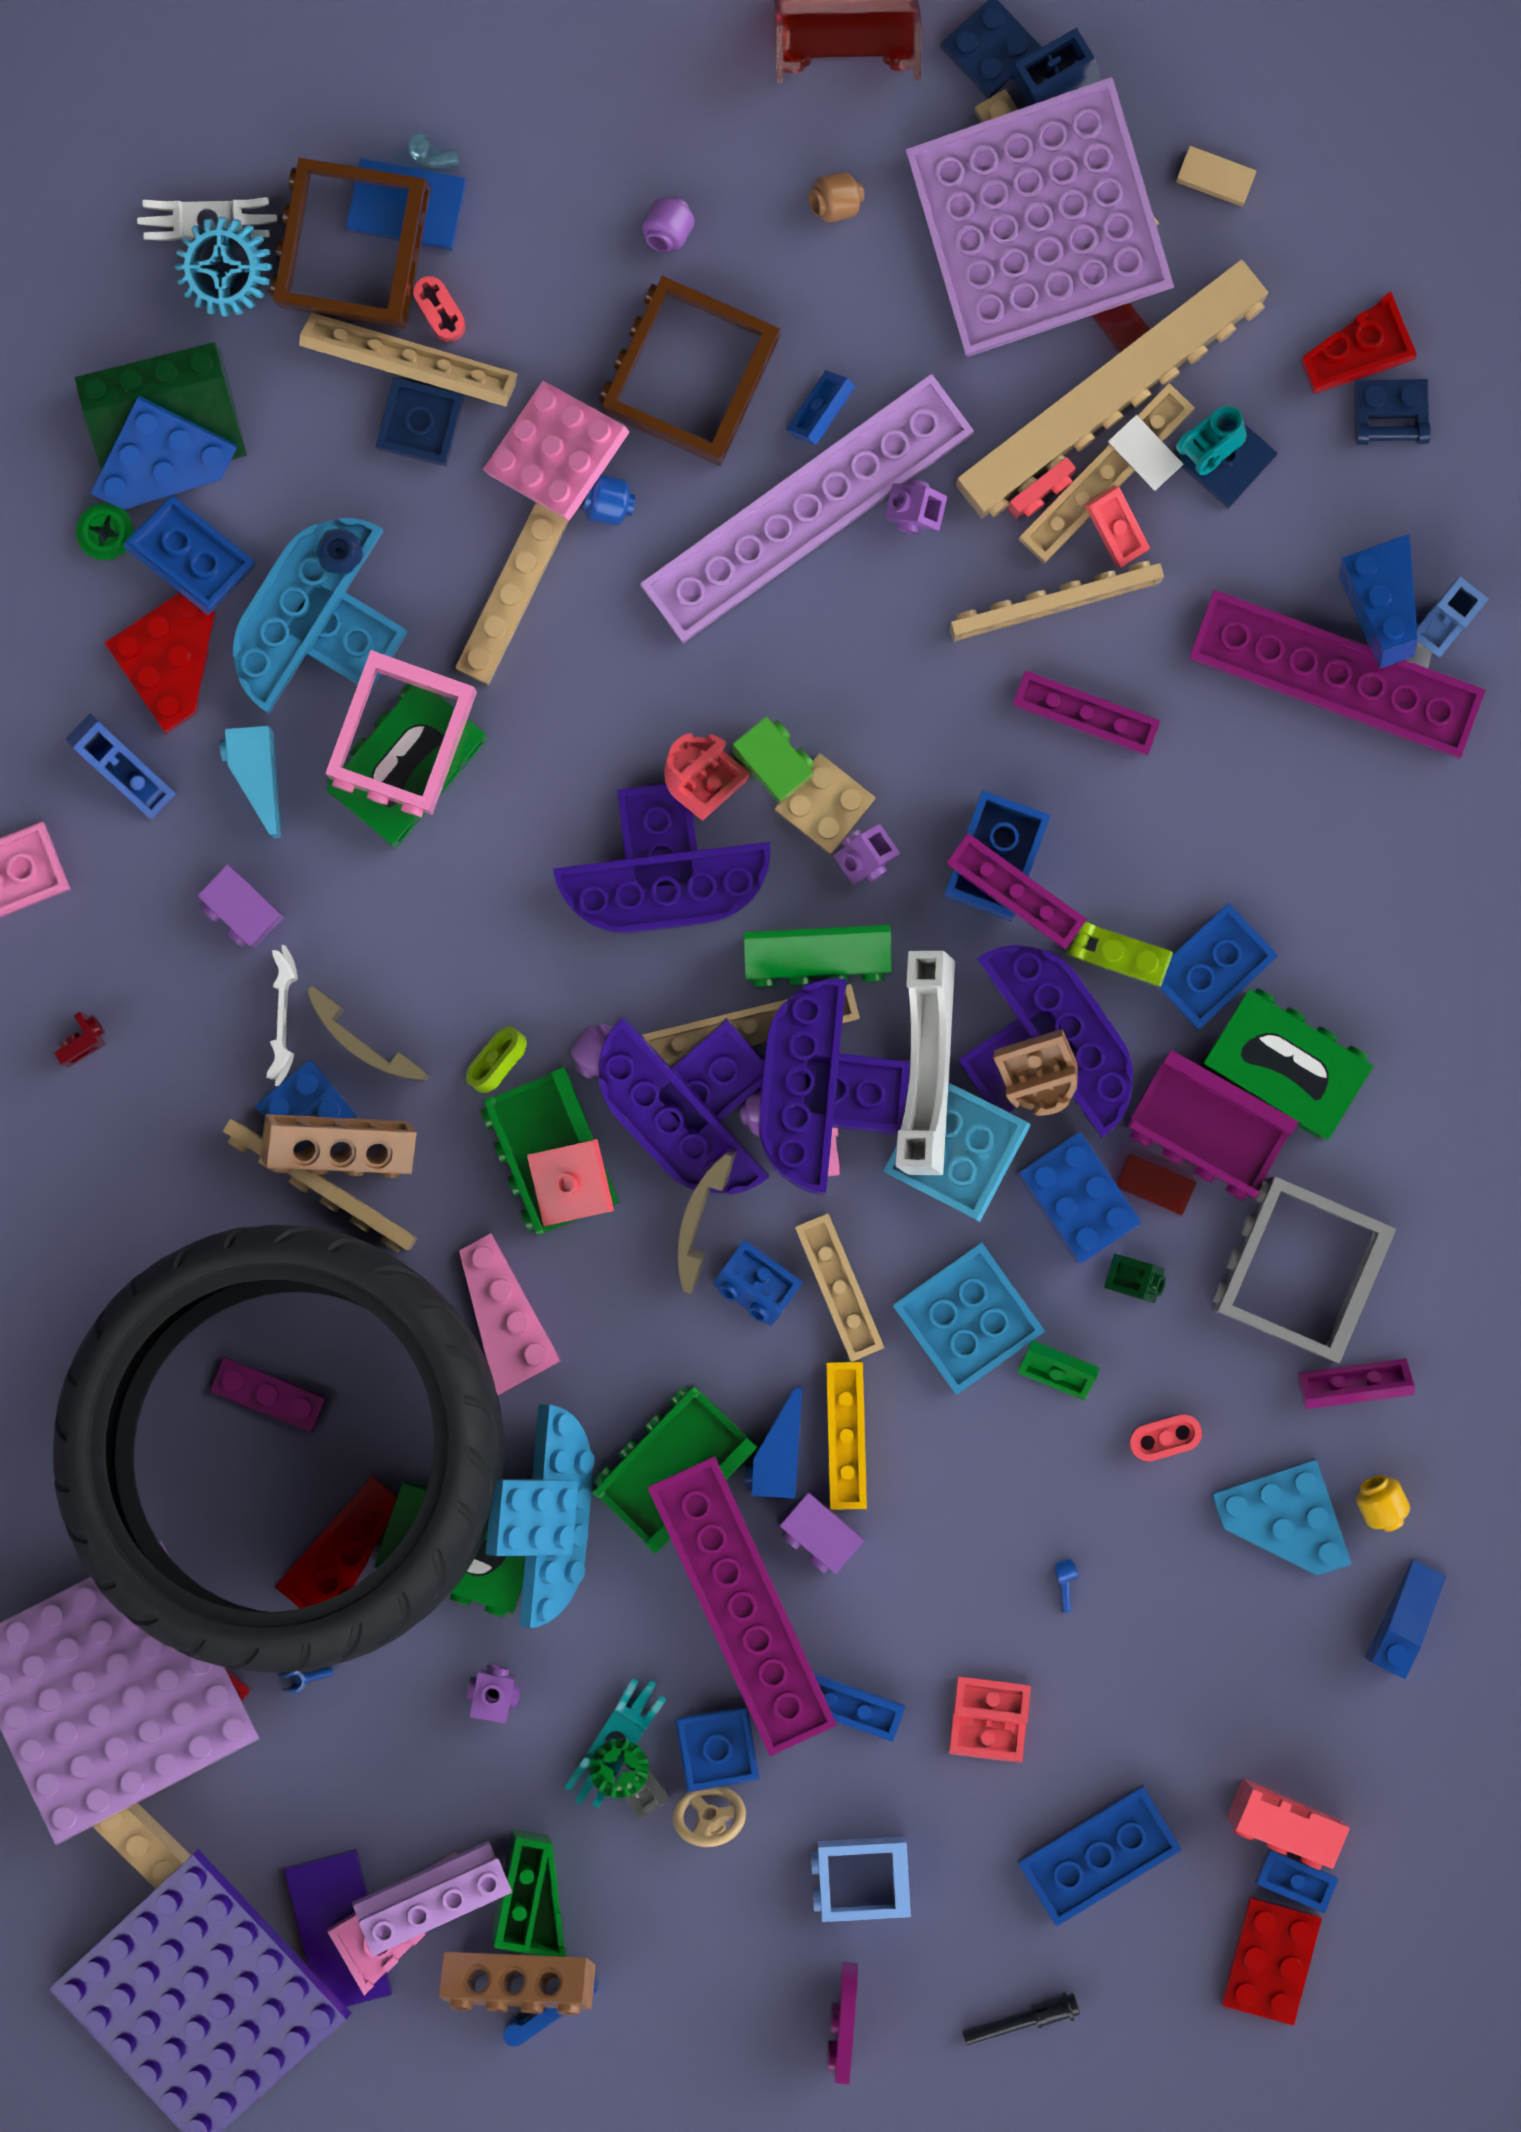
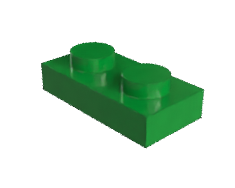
M1031 1340L1020 1362L1017 1373L1085 1401L1097 1378L1099 1367Z

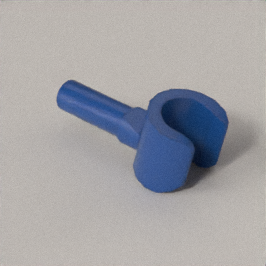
M1072 1559L1058 1562L1054 1568L1061 1589L1063 1613L1071 1612L1068 1581L1079 1578Z
M332 1667L305 1673L298 1671L281 1672L279 1677H294L292 1686L282 1688V1690L298 1693L304 1688L306 1683L333 1676Z

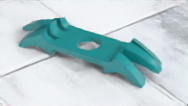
M635 1678L631 1680L613 1713L564 1788L569 1791L573 1788L587 1766L590 1767V1760L597 1748L605 1744V1738L610 1732L619 1731L625 1735L627 1740L637 1744L654 1716L667 1700L661 1695L646 1713L645 1717L640 1716L657 1684L651 1679L629 1709L626 1707V1704L639 1682ZM621 1754L616 1764H604L614 1770L615 1778L625 1763L624 1754ZM590 1773L575 1800L578 1804L584 1801L594 1787ZM599 1791L592 1805L598 1809L605 1795Z

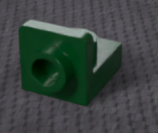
M1114 1253L1104 1288L1155 1303L1157 1297L1161 1296L1165 1288V1269Z

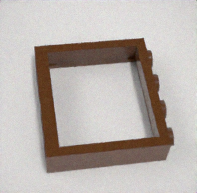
M298 157L297 168L293 167L291 169L289 177V188L293 189L291 202L285 204L283 211V224L286 225L284 239H279L276 258L280 261L278 275L274 274L272 276L270 284V295L274 296L273 301L280 308L406 329L431 192L430 184L424 178ZM311 174L409 191L388 309L290 293Z
M662 275L658 285L652 283L646 294L644 304H647L648 307L643 317L637 316L632 324L629 336L633 337L628 350L622 348L616 359L614 368L618 371L613 382L607 381L602 389L599 400L603 402V414L721 467L780 339V328ZM667 295L760 336L712 443L619 401Z

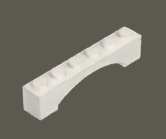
M908 951L906 987L909 989L911 1013V1058L907 1101L901 1130H898L896 1167L908 1175H943L955 974V960L945 951Z

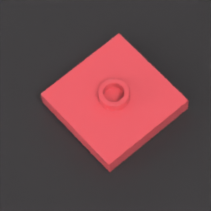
M598 1139L527 1155L543 1226L614 1211Z

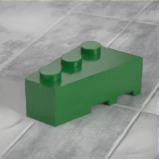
M512 1829L504 1866V1873L512 1893L499 1898L497 1901L490 1936L493 1947L540 1956L566 1957L553 1843L547 1834Z

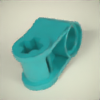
M1230 405L1221 406L1196 427L1187 431L1178 441L1176 449L1181 455L1186 454L1196 464L1195 470L1200 475H1206L1213 471L1221 461L1245 442L1247 433L1240 410ZM1226 425H1236L1231 431H1221Z

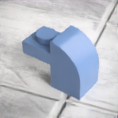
M1461 576L1458 577L1417 627V642L1437 658H1440L1489 598Z

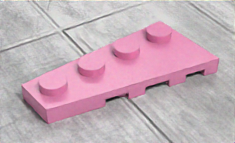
M490 1233L459 1250L486 1359L493 1376L497 1394H502L560 1362L561 1360L493 1234Z
M456 1851L435 1864L457 1855ZM356 1912L327 1929L329 1936L363 1995L374 1986L373 1984L385 1972L388 1973L399 1962L398 1959L413 1944L416 1945L425 1936V1933L372 1956L360 1928Z

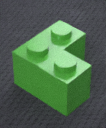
M766 716L733 743V755L750 772L752 778L756 782L759 780L780 805L813 778L814 772L810 768L814 763L802 748L795 751L790 745L789 738L791 736L778 720L772 723Z

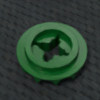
M99 503L89 507L81 514L76 525V538L81 549L90 557L98 561H114L116 557L127 553L124 544L133 534L134 525L129 515L122 508L111 503ZM109 521L110 529L119 536L107 537L102 545L101 536L91 529H104Z
M627 1739L609 1740L597 1748L590 1760V1776L593 1784L602 1794L611 1798L622 1799L636 1794L644 1786L648 1777L649 1766L647 1757L640 1746ZM621 1754H624L625 1766L635 1772H622L621 1776L618 1777L617 1783H615L614 1770L604 1764H616Z

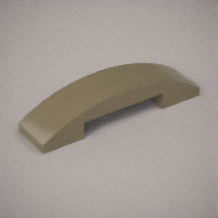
M311 985L307 992L317 1015L329 1032L346 1049L364 1062L391 1075L414 1081L428 1080L430 1075L400 1052L389 1063L336 1021L344 1009Z
M728 1149L710 1167L693 1192L683 1216L678 1241V1269L683 1291L689 1294L696 1287L706 1252L693 1249L692 1247L710 1188L722 1191L727 1185L737 1152L735 1149Z

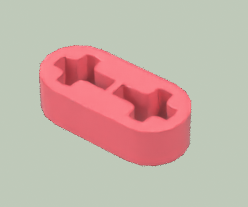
M426 276L417 281L414 286V298L436 336L444 342L458 341L465 332L466 324L461 311L444 284L434 276ZM426 287H429L432 291L439 289L436 292L439 302L438 306L434 307L429 298L421 299L425 296L424 289ZM445 312L451 321L457 319L458 321L454 323L456 330L450 332L447 328L441 330L443 321L439 314Z

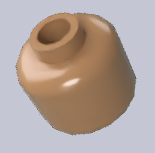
M846 171L817 178L808 194L812 213L826 223H834L856 216L860 209V203L864 201L862 184L860 181H855L853 176Z

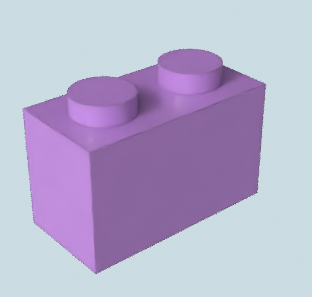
M228 864L197 895L204 902L200 907L201 910L215 923L221 918L230 927L226 933L240 947L247 943L255 949L285 918Z
M807 1491L779 1523L780 1527L784 1529L781 1537L795 1549H798L800 1545L812 1554L808 1560L824 1574L830 1569L836 1575L864 1542L862 1536L810 1491Z

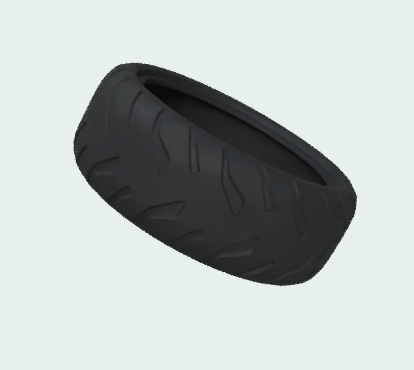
M293 1225L242 1227L210 1235L161 1258L134 1277L114 1296L98 1316L72 1360V1365L67 1371L58 1400L53 1440L54 1485L61 1517L82 1565L106 1599L133 1624L162 1644L199 1661L230 1669L257 1672H293L343 1663L369 1654L396 1640L436 1609L441 1601L458 1585L474 1561L488 1531L489 1513L495 1492L496 1479H503L504 1431L500 1402L493 1376L475 1336L456 1309L419 1273L397 1258L369 1243L334 1231ZM299 1292L328 1295L347 1300L369 1310L396 1335L412 1358L425 1386L432 1413L434 1455L431 1476L425 1498L406 1536L394 1552L364 1580L340 1595L315 1605L280 1612L255 1610L223 1599L200 1586L179 1568L158 1542L145 1516L136 1485L134 1446L137 1423L146 1394L164 1361L190 1332L207 1319L226 1308L265 1295Z

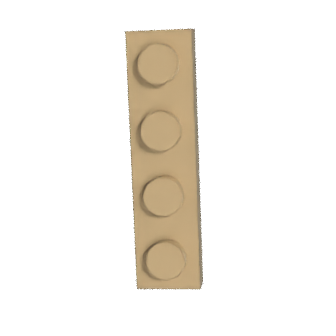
M829 1213L796 1226V1232L850 1361L853 1362L884 1349L883 1342Z

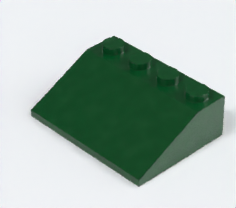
M215 342L74 377L82 411L100 469H102L138 395L237 444V449L231 460L247 456L223 356Z

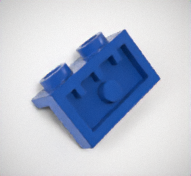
M743 1240L713 1285L718 1288L719 1293L729 1301H736L746 1308L755 1320L772 1326L803 1281Z

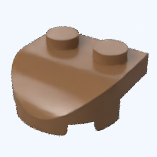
M1063 1029L994 1050V1061L1007 1087L1006 1096L1016 1108L1020 1105L1032 1110L1034 1115L1045 1116L1055 1114L1069 1105L1070 1099L1074 1095L1075 1090H1077L1078 1066Z

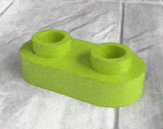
M512 1026L500 1029L470 1064L466 1073L467 1083L479 1093H488L496 1089L516 1062L524 1055L527 1046L526 1037Z

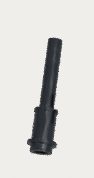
M1065 1991L1062 1992V1997L1031 2005L1032 2010L964 2030L962 2032L966 2045L968 2046L1036 2024L1039 2029L1042 2026L1070 2018V2021H1075L1074 2017L1081 2015L1074 1993L1067 1995Z

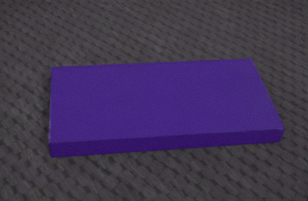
M357 1849L286 1867L284 1872L308 1967L346 2007L390 1996L392 1988L387 1972L363 1995L327 1932L329 1927L355 1912L352 1902L368 1895Z

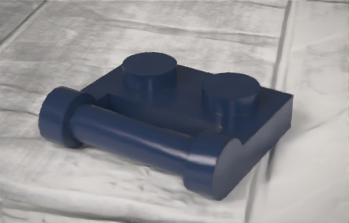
M1428 379L1356 380L1354 382L1356 445H1368L1369 441H1416L1417 444H1429L1431 429L1429 423ZM1415 418V426L1369 427L1368 419Z

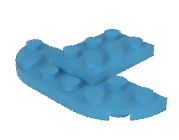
M339 518V520L327 521L318 525L316 523L309 526L288 543L245 610L234 636L233 657L239 682L246 694L267 714H270L306 655H309L358 686L370 650L393 658L408 634L405 628L346 593L384 532L381 527L355 518ZM335 529L347 530L356 535L363 551L361 562L352 572L346 575L327 572L321 566L317 556V546L320 539L326 533ZM338 548L336 550L337 554H341L343 552L341 548ZM377 673L371 691L375 687L376 683L378 682L382 674Z
M538 1405L532 1479H496L495 1492L488 1520L486 1555L525 1556L519 1626L526 1628H536L556 1618L568 1605L585 1575L584 1564L595 1459L587 1436L578 1420L567 1410L553 1405Z

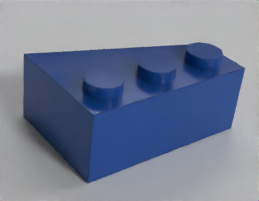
M1410 534L1342 557L1339 579L1379 668L1381 669L1414 657L1418 636Z

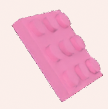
M543 380L483 470L489 476L570 521L629 434V430L623 424Z

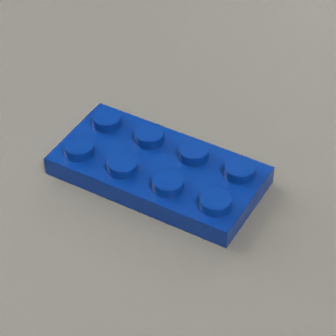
M1140 1785L1017 1860L1057 1927L1182 1849L1143 1785Z

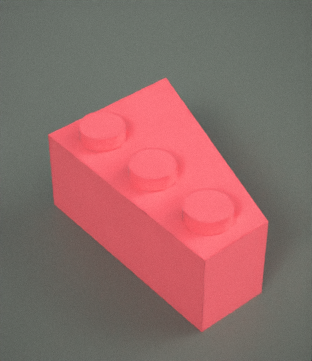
M1244 1778L1226 1817L1233 1826L1232 1832L1252 1841L1256 1838L1266 1842L1268 1848L1283 1855H1287L1288 1851L1301 1856L1300 1861L1318 1870H1321L1322 1865L1334 1868L1350 1830V1827L1339 1819Z

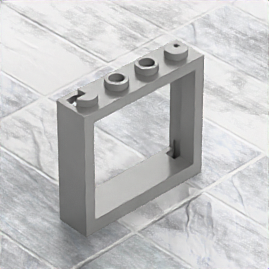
M1276 1176L1270 1177L1268 1182H1262L1259 1193L1254 1199L1259 1202L1254 1216L1248 1214L1242 1225L1240 1234L1245 1237L1240 1249L1234 1248L1228 1258L1226 1268L1230 1269L1226 1282L1220 1281L1215 1289L1216 1292L1212 1301L1216 1305L1213 1311L1331 1362L1340 1364L1396 1232V1228ZM1280 1192L1373 1232L1325 1345L1233 1306Z

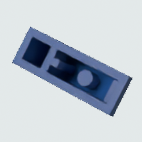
M91 713L65 739L73 749L151 820L176 795L166 783Z
M794 1386L755 1453L753 1465H746L744 1487H752L751 1496L795 1499L802 1387Z
M1412 1559L1364 1658L1406 1679L1422 1646L1446 1579L1445 1575Z

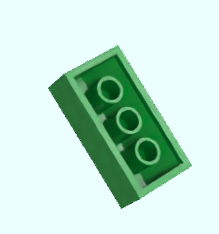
M891 925L743 932L746 982L753 981L754 988L774 987L775 980H789L790 986H804L811 984V978L846 979V983H848L847 977L862 976V982L884 981V975L891 974Z

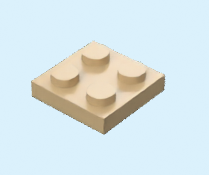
M819 753L813 760L814 765L810 768L814 772L813 778L780 805L778 804L774 811L828 854L832 855L841 844V841L849 834L876 800V797Z

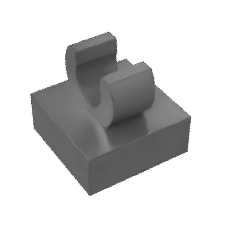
M649 1767L648 1777L644 1786L636 1794L625 1798V1800L641 1821L669 1801L671 1797Z

